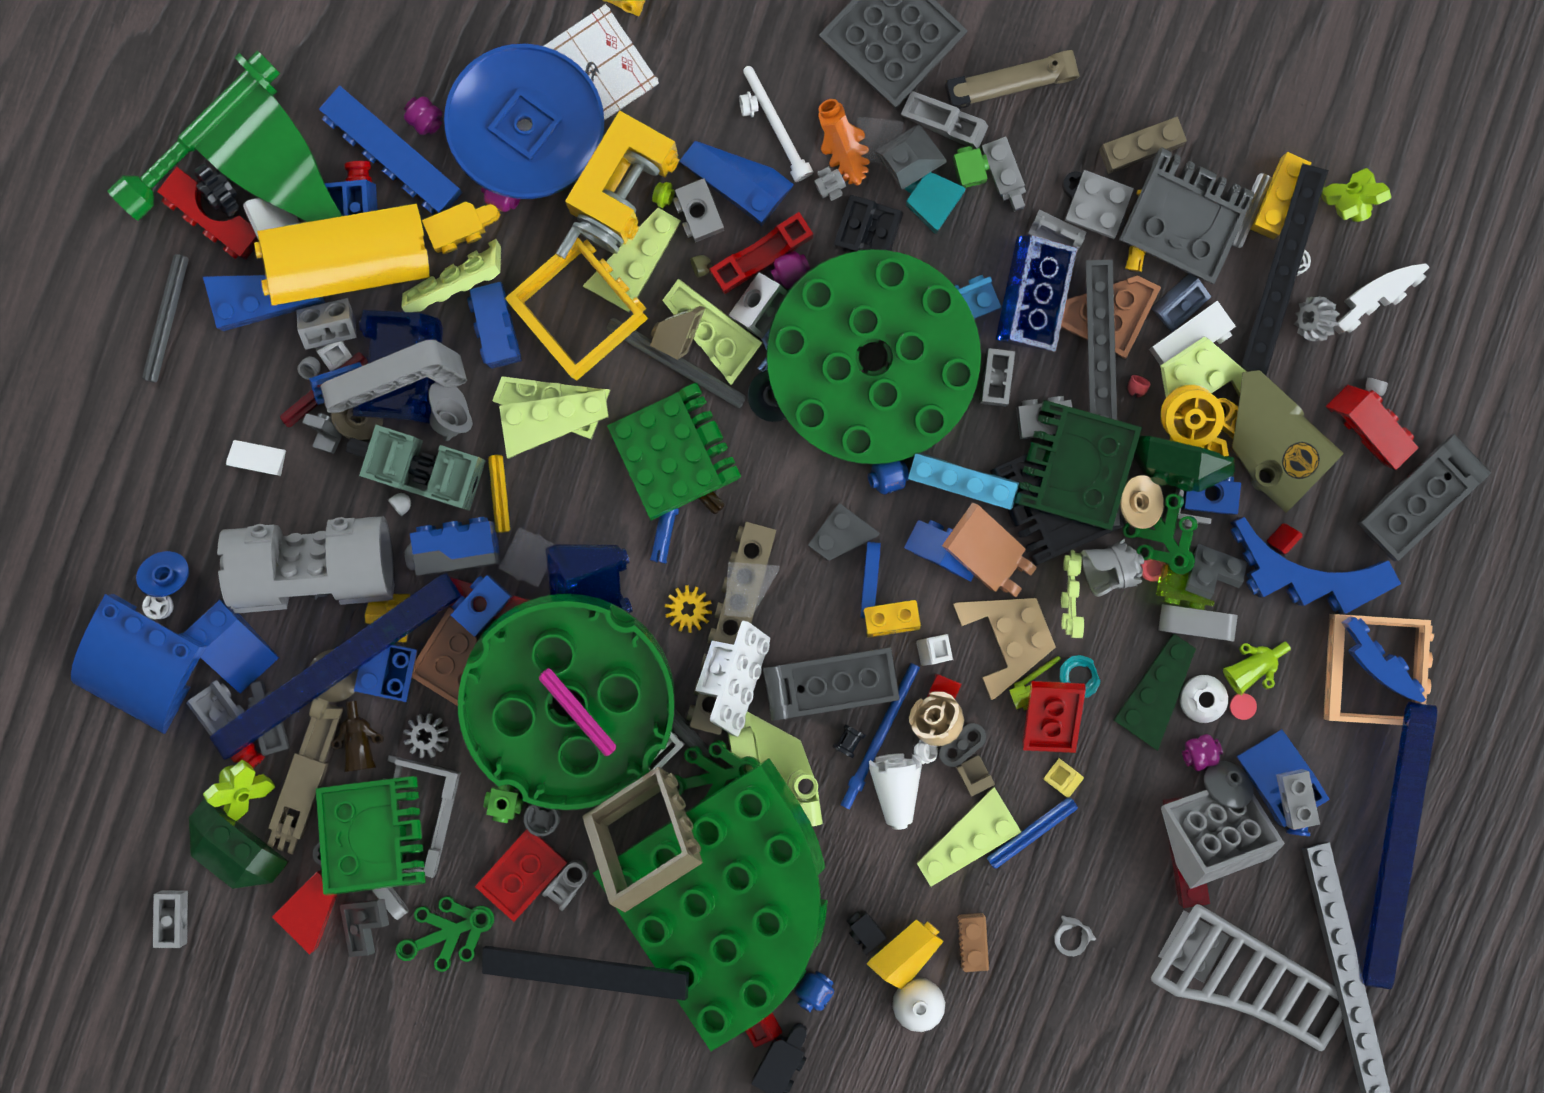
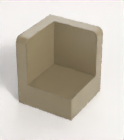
M979 755L956 766L971 797L995 785Z

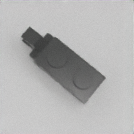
M263 680L251 683L250 686L254 697L248 698L250 703L248 708L262 755L265 756L289 749V742L273 692L267 693Z

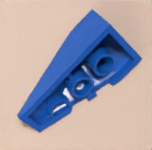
M697 141L691 145L679 161L700 179L705 178L706 183L760 226H763L794 186L793 183L771 167Z

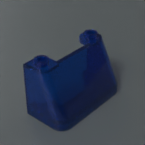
M363 310L359 328L363 335L370 339L368 364L425 340H436L442 344V323L436 317L413 312ZM425 377L352 407L353 416L430 423L431 406L428 391L430 386L436 381Z
M555 544L545 548L550 595H586L610 602L628 613L633 612L629 599L627 597L623 598L620 588L619 571L627 570V564L630 563L624 548L620 549L618 545Z

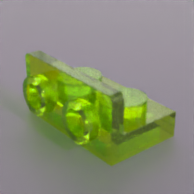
M1162 565L1156 595L1165 597V603L1180 605L1181 600L1190 602V608L1205 610V606H1214L1215 601L1185 590L1189 572L1177 574L1170 569L1169 565Z

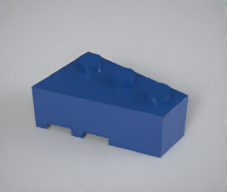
M497 282L470 289L471 297H467L471 313L475 312L477 322L474 323V329L477 338L481 340L482 348H480L483 363H486V365L493 369L521 362L522 357L508 302L505 299L506 294L503 284Z

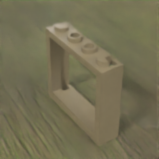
M656 767L582 816L609 904L623 912L630 910L703 863L699 853L701 847L692 833L693 824L684 810L686 807L685 801L679 795L677 789L678 781L672 773L669 774L660 767ZM662 792L682 853L627 887L608 825L657 793Z

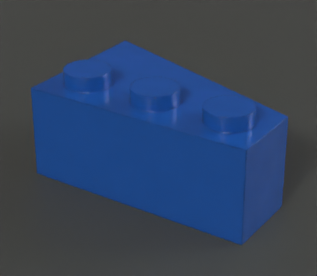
M368 180L325 183L342 216L378 210L375 183Z

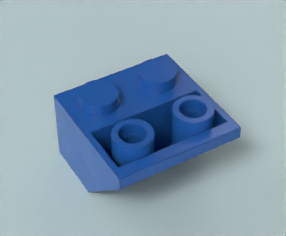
M365 639L354 691L407 702L417 649L389 642H380V640Z

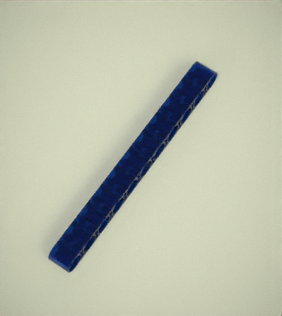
M447 573L437 577L209 737L224 760L234 756L454 603L462 595Z
M1408 702L1405 707L1362 974L1364 985L1369 987L1392 989L1395 981L1437 722L1436 705Z

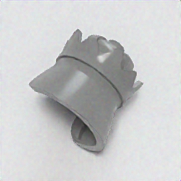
M1125 539L1108 546L1106 549L1081 551L1083 570L1093 595L1097 597L1103 596L1112 589L1134 587L1142 582L1140 577L1143 574L1141 564H1144L1143 556L1141 553L1138 554L1131 546H1127L1124 543Z

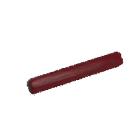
M358 352L339 368L358 362L364 366L368 364V361L362 353ZM313 390L281 414V421L287 427H292L306 413L308 414L318 405L315 401Z

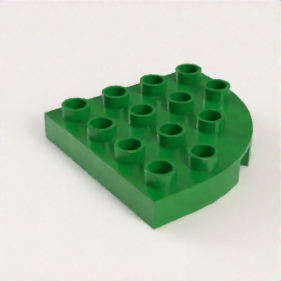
M770 758L686 811L687 817L693 824V836L701 847L699 853L702 864L630 910L623 912L616 908L654 967L689 972L688 998L685 1001H677L710 1051L756 1025L785 1000L807 971L805 969L812 952L821 941L825 925L828 900H823L820 896L818 875L825 869L820 845L810 820ZM672 821L617 855L627 887L682 853ZM597 869L593 875L605 891L599 869Z

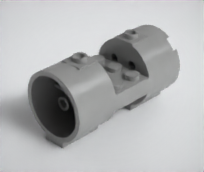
M384 516L335 518L328 520L326 531H318L314 534L301 535L293 533L283 536L280 527L274 524H257L247 528L223 529L220 532L217 555L221 556V571H218L220 588L226 606H231L234 614L287 609L289 597L332 593L334 599L339 600L340 605L393 599L395 587L393 552L389 527Z

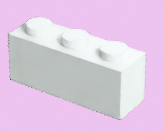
M1216 301L1149 350L1161 366L1204 336L1213 343L1217 341L1221 344L1232 336L1230 330L1236 326L1219 302Z

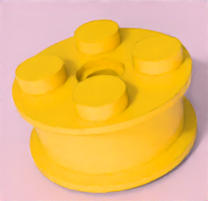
M1184 385L1173 390L1164 400L1161 408V422L1165 431L1174 441L1202 447L1212 442L1221 432L1224 424V410L1219 400L1204 387Z

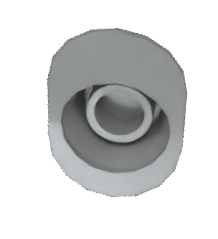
M437 382L432 384L428 391V398L431 406L429 421L433 430L442 435L444 441H449L452 437L471 430L473 425L472 418L463 393L457 387L448 388Z

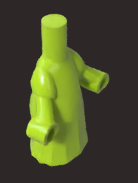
M1286 641L1272 650L1268 647L1259 646L1256 648L1248 643H1244L1239 647L1242 655L1250 653L1252 656L1232 666L1223 668L1224 676L1234 691L1241 696L1265 674L1266 679L1263 680L1262 685L1265 689H1270L1275 685L1274 673L1278 669V658L1289 652L1291 648Z

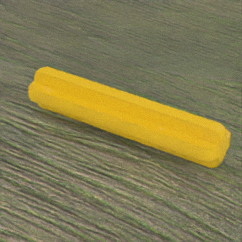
M491 455L488 457L495 530L498 533L510 531L504 462L502 455Z

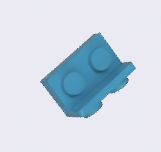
M983 275L970 279L968 281L969 285L960 289L959 285L955 286L967 302L974 319L1001 308L992 286L991 277L984 279Z

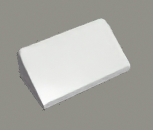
M234 440L226 465L281 476L286 450Z

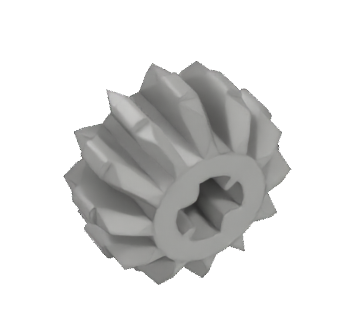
M1321 296L1307 297L1306 302L1299 303L1300 311L1294 313L1298 317V320L1294 323V325L1299 327L1298 334L1304 336L1309 341L1327 340L1328 335H1334L1333 327L1339 325L1336 322V317L1340 314L1335 311L1336 304Z
M431 713L427 715L426 721L422 714L417 715L418 724L414 720H409L408 724L413 730L405 729L403 731V734L411 736V739L405 740L404 744H414L410 749L411 754L420 749L419 758H424L426 751H428L431 758L435 757V749L440 752L444 750L439 741H449L448 737L441 736V733L448 731V727L439 729L438 726L443 720L438 718L432 723L433 714ZM422 729L432 733L429 743L426 739L422 740L420 738V734L424 733Z

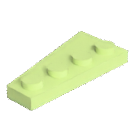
M680 279L675 282L662 300L674 315L698 306L705 307L693 339L705 351L730 385L734 383L763 344L761 340Z
M605 390L499 406L508 459L609 417Z
M994 786L917 862L930 886L935 885L1021 833Z

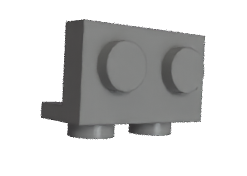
M215 680L209 687L189 699L186 704L215 743L219 745L244 728L248 722L244 709L240 705L236 706L231 700L229 689L223 683L220 685Z

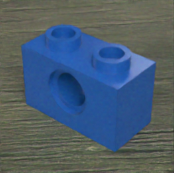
M1229 477L1213 485L1212 487L1217 491V497L1213 501L1206 498L1205 490L1201 492L1193 490L1189 492L1184 491V504L1181 509L1236 515L1239 508L1241 482H1234V477Z
M486 575L484 578L479 576L470 586L473 591L466 598L461 596L452 606L455 611L451 616L474 637H477L513 598L490 575ZM479 596L485 598L487 602V607L482 612H478L473 606L474 600Z

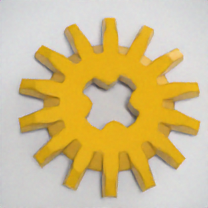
M685 585L684 593H681L680 589L677 588L675 589L678 594L676 598L671 594L668 596L673 603L665 604V608H671L672 612L665 615L666 618L674 617V620L670 623L672 627L677 622L680 624L678 631L682 632L683 627L688 626V633H692L693 625L698 630H701L699 622L703 621L706 624L709 622V620L704 618V615H712L711 610H706V606L712 603L711 600L703 601V598L707 595L706 592L700 596L697 594L699 587L695 586L694 591L689 592V585ZM684 602H688L689 605L695 604L696 608L693 610V616L690 617L688 614H682L681 610L684 608Z

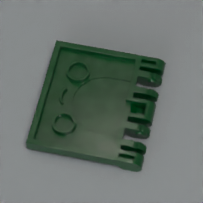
M1043 400L1041 411L1061 416V418L1058 420L1039 415L1038 421L1042 424L1058 426L1056 436L1049 435L1043 431H1034L1033 437L1053 442V446L1051 448L1031 442L1026 461L1046 466V470L1041 471L1024 466L1023 472L1027 475L1042 477L1043 480L1041 487L1033 486L1027 482H1020L1018 488L1038 493V497L1017 492L1014 503L1112 531L1142 427Z

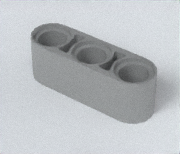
M1162 604L1158 631L1234 641L1238 615Z

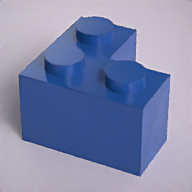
M918 520L904 548L971 582L974 575L942 547L953 529L948 528L945 532L943 531L944 526L930 520L927 524Z

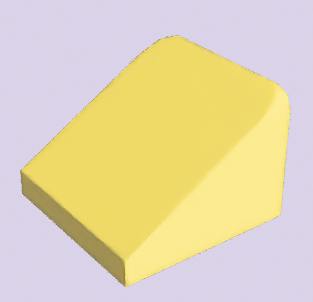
M1059 758L1043 779L1068 798L1084 777Z

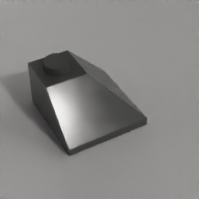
M920 124L875 150L878 158L902 190L947 162Z

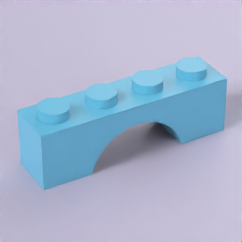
M915 453L908 479L1006 509L1013 508L1015 496L1019 489V482L968 469L922 453Z

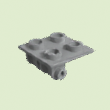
M1183 910L1158 957L1163 958L1188 917V912ZM1200 919L1197 921L1172 965L1182 971L1186 969L1211 925ZM1222 931L1220 932L1195 973L1194 978L1205 983L1230 936Z

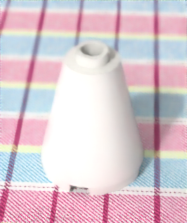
M903 753L886 754L875 757V763L871 760L869 761V770L886 824L892 826V829H905L908 827V824L913 822L922 768L921 757H917V755L912 754V759H905Z

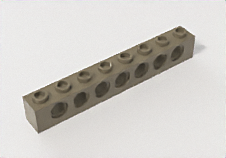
M745 522L744 527L739 526L735 540L740 542L738 552L732 551L728 567L733 568L730 578L725 577L721 591L726 593L724 603L718 602L714 617L719 619L717 629L711 628L707 643L711 644L712 641L734 645L741 622L747 621L751 624L774 542L775 529ZM750 543L756 544L760 550L759 555L753 559L747 558L744 554L745 546ZM741 569H748L752 572L753 577L750 583L741 584L738 581L737 574ZM735 594L742 595L746 601L745 606L740 610H736L730 605V599ZM727 620L737 622L739 628L736 634L728 635L724 632L723 625ZM704 653V657H703V660H702V664H701V668H700V669H703V666H704V663H705V660H706V657H707V654H705V653ZM697 679L693 693L698 695L696 706L690 705L686 720L691 721L690 727L721 735L722 728L710 721L712 712L706 711L702 706L704 698L713 696L703 695L695 691L699 681Z

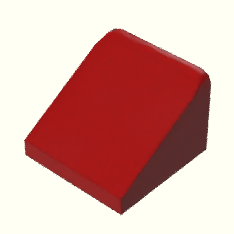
M1283 523L1267 539V543L1279 554H1287L1303 537V534L1288 524Z
M936 674L929 693L945 692L952 695L955 699L962 684Z
M771 1013L745 1032L754 1048L774 1040L782 1033V1029L774 1014Z

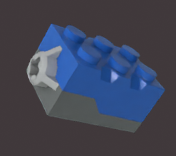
M485 517L469 519L468 525H462V522L458 521L442 523V529H436V526L432 525L416 527V532L410 533L411 543L405 549L406 566L411 571L415 570L416 576H428L501 564L495 522L488 521V518Z

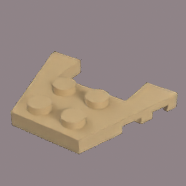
M1036 598L958 602L953 604L961 626L988 617L1007 668L982 677L991 700L998 697L1056 648Z

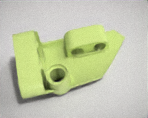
M747 711L745 725L741 729L739 736L736 737L728 733L730 752L740 758L746 756L754 757L760 763L770 758L800 803L811 825L823 824L818 783L813 776L801 740ZM746 765L747 772L753 769L752 766ZM802 779H810L812 783V788L807 793H801L798 789V784Z

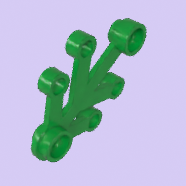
M1170 494L1165 501L1168 507L1166 521L1164 522L1162 517H1160L1158 522L1153 525L1156 530L1135 528V533L1131 535L1129 533L1131 525L1126 523L1123 527V534L1128 538L1141 537L1164 543L1169 552L1154 550L1151 545L1146 544L1140 545L1137 548V553L1142 554V550L1147 548L1149 555L1147 557L1143 556L1144 561L1153 559L1169 564L1173 572L1186 574L1193 569L1195 564V558L1190 551L1193 531L1196 530L1198 523L1192 516H1185L1180 520L1179 527L1183 532L1178 545L1174 539L1179 510L1183 506L1184 500L1180 494ZM1173 497L1178 499V504L1175 507L1171 504ZM1187 519H1189L1192 522V527L1190 529H1187L1185 527V521ZM1179 556H1182L1184 559L1182 566L1177 563Z
M716 740L709 746L710 755L714 758H722L732 765V768L724 769L702 755V751L698 746H691L684 753L686 761L697 764L709 773L682 778L679 775L674 776L680 785L678 789L679 795L684 793L685 789L712 784L707 795L701 800L703 801L723 788L727 780L735 779L747 772L746 765L754 768L760 762L751 756L740 758L727 750L726 744L723 741ZM714 745L720 746L721 753H717L714 750ZM690 751H695L697 758H692Z
M444 896L439 901V909L444 913L451 911L466 918V920L455 923L432 913L426 906L418 907L414 912L415 920L420 923H429L441 928V930L415 941L409 938L403 939L396 947L398 958L403 961H410L418 954L419 950L446 940L440 956L434 961L435 969L439 972H445L451 966L450 958L460 934L471 929L466 945L459 950V958L462 961H471L475 956V946L481 932L488 931L494 924V913L490 908L481 905L471 909L456 903L451 896ZM447 899L452 903L450 909L443 907V900ZM419 910H425L427 912V917L425 919L419 918ZM478 914L485 915V923L477 921ZM404 945H411L413 948L412 953H406ZM464 949L471 950V957H464L462 951ZM445 959L447 967L441 968L438 965V960Z

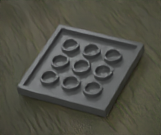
M852 0L821 32L819 38L896 109L967 34L968 30L936 0Z

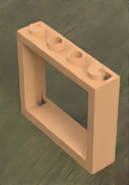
M1329 614L1323 719L1329 721L1425 727L1427 715L1430 713L1426 700L1422 703L1412 700L1411 717L1340 712L1345 627L1341 622L1351 616L1356 617L1358 620L1361 618L1369 625L1416 627L1413 679L1416 678L1424 688L1422 694L1427 699V694H1430L1431 691L1428 668L1432 667L1433 662L1432 652H1429L1430 642L1434 638L1431 620Z

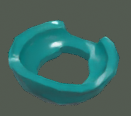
M1082 655L1071 656L1062 664L1059 680L1063 683H1071L1069 681L1071 669L1076 666H1087L1092 675V678L1085 684V698H1088L1097 691L1101 682L1094 666V661Z

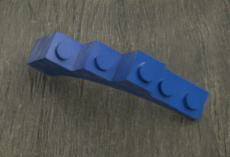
M1245 517L1231 522L1233 528L1230 531L1237 543H1242L1245 549L1243 556L1248 565L1255 567V570L1246 574L1249 578L1246 583L1253 595L1257 594L1258 597H1265L1288 584L1289 589H1287V593L1293 603L1297 602L1299 606H1305L1328 593L1330 597L1327 600L1334 612L1338 611L1339 614H1346L1401 584L1389 561H1381L1367 568L1345 573H1328L1305 568L1288 561L1273 551L1254 532Z

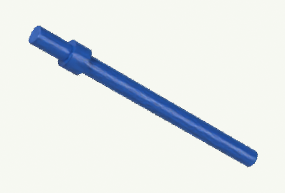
M910 663L898 687L900 700L891 701L855 776L852 775L847 784L849 788L840 804L841 806L850 810L858 792H862L866 784L864 780L869 772V761L874 762L920 669L919 666Z

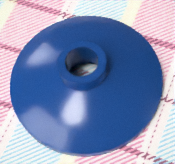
M170 551L156 553L148 557L140 565L136 575L137 585L144 594L151 597L171 595L185 584L189 575V566L185 558L178 553Z

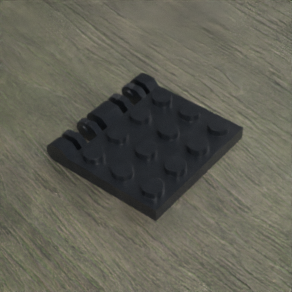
M1053 442L1046 446L1052 448ZM1025 454L990 470L991 475L1002 477L1013 472L1015 476L1009 478V480L1019 483L1027 482L1033 486L1041 487L1043 478L1027 475L1023 472L1024 466L1045 471L1046 466L1026 461L1028 454ZM1021 489V491L1018 492L1036 498L1038 497V493H1033L1027 490ZM1023 505L1007 510L1015 527L1032 519L1035 520V525L1018 532L1021 538L1027 537L1037 530L1040 531L1043 539L1032 542L1024 547L1026 553L1046 545V550L1029 557L1030 562L1035 566L1125 526L1121 515L1120 526H1113L1111 531Z

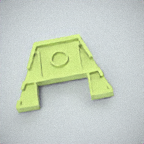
M1205 336L1160 366L1166 397L1173 390L1184 385H1198L1213 393L1230 381L1240 397L1242 373L1246 372Z

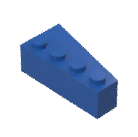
M265 275L203 277L216 327L222 331L295 312L298 309L324 304V298L317 297L272 306L269 295L264 296L261 280L266 279Z

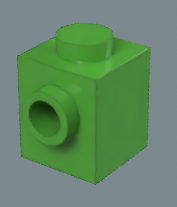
M972 146L958 149V154H954L952 160L959 185L968 188L986 183L988 179L986 170H989L986 154L981 155L980 148L973 150Z

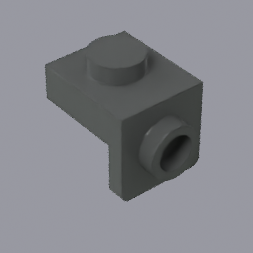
M306 413L302 423L318 432L313 447L334 454L342 434L333 425L331 417L322 413H318L317 416Z

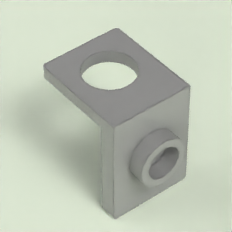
M1177 487L1175 494H1180L1183 497L1184 491ZM1176 497L1174 499V507L1178 504V499ZM1181 508L1179 510L1177 520H1181L1185 516H1192L1197 520V523L1211 524V518L1181 514ZM1187 519L1185 526L1192 527V522Z

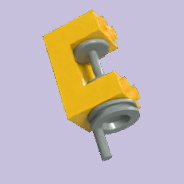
M619 110L565 200L571 215L577 217L580 223L574 222L556 255L565 259L579 234L595 245L614 254H617L619 251L616 245L622 246V244H626L628 239L633 240L639 230L635 214L636 208L625 198L642 171L654 176L659 174L665 178L668 172L672 173L676 169L679 159L677 158L678 152L675 141ZM632 164L633 166L629 171L628 175L626 176L625 180L623 181L622 185L620 186L619 190L617 191V193H614L622 178L624 177L625 173L627 172L628 168Z

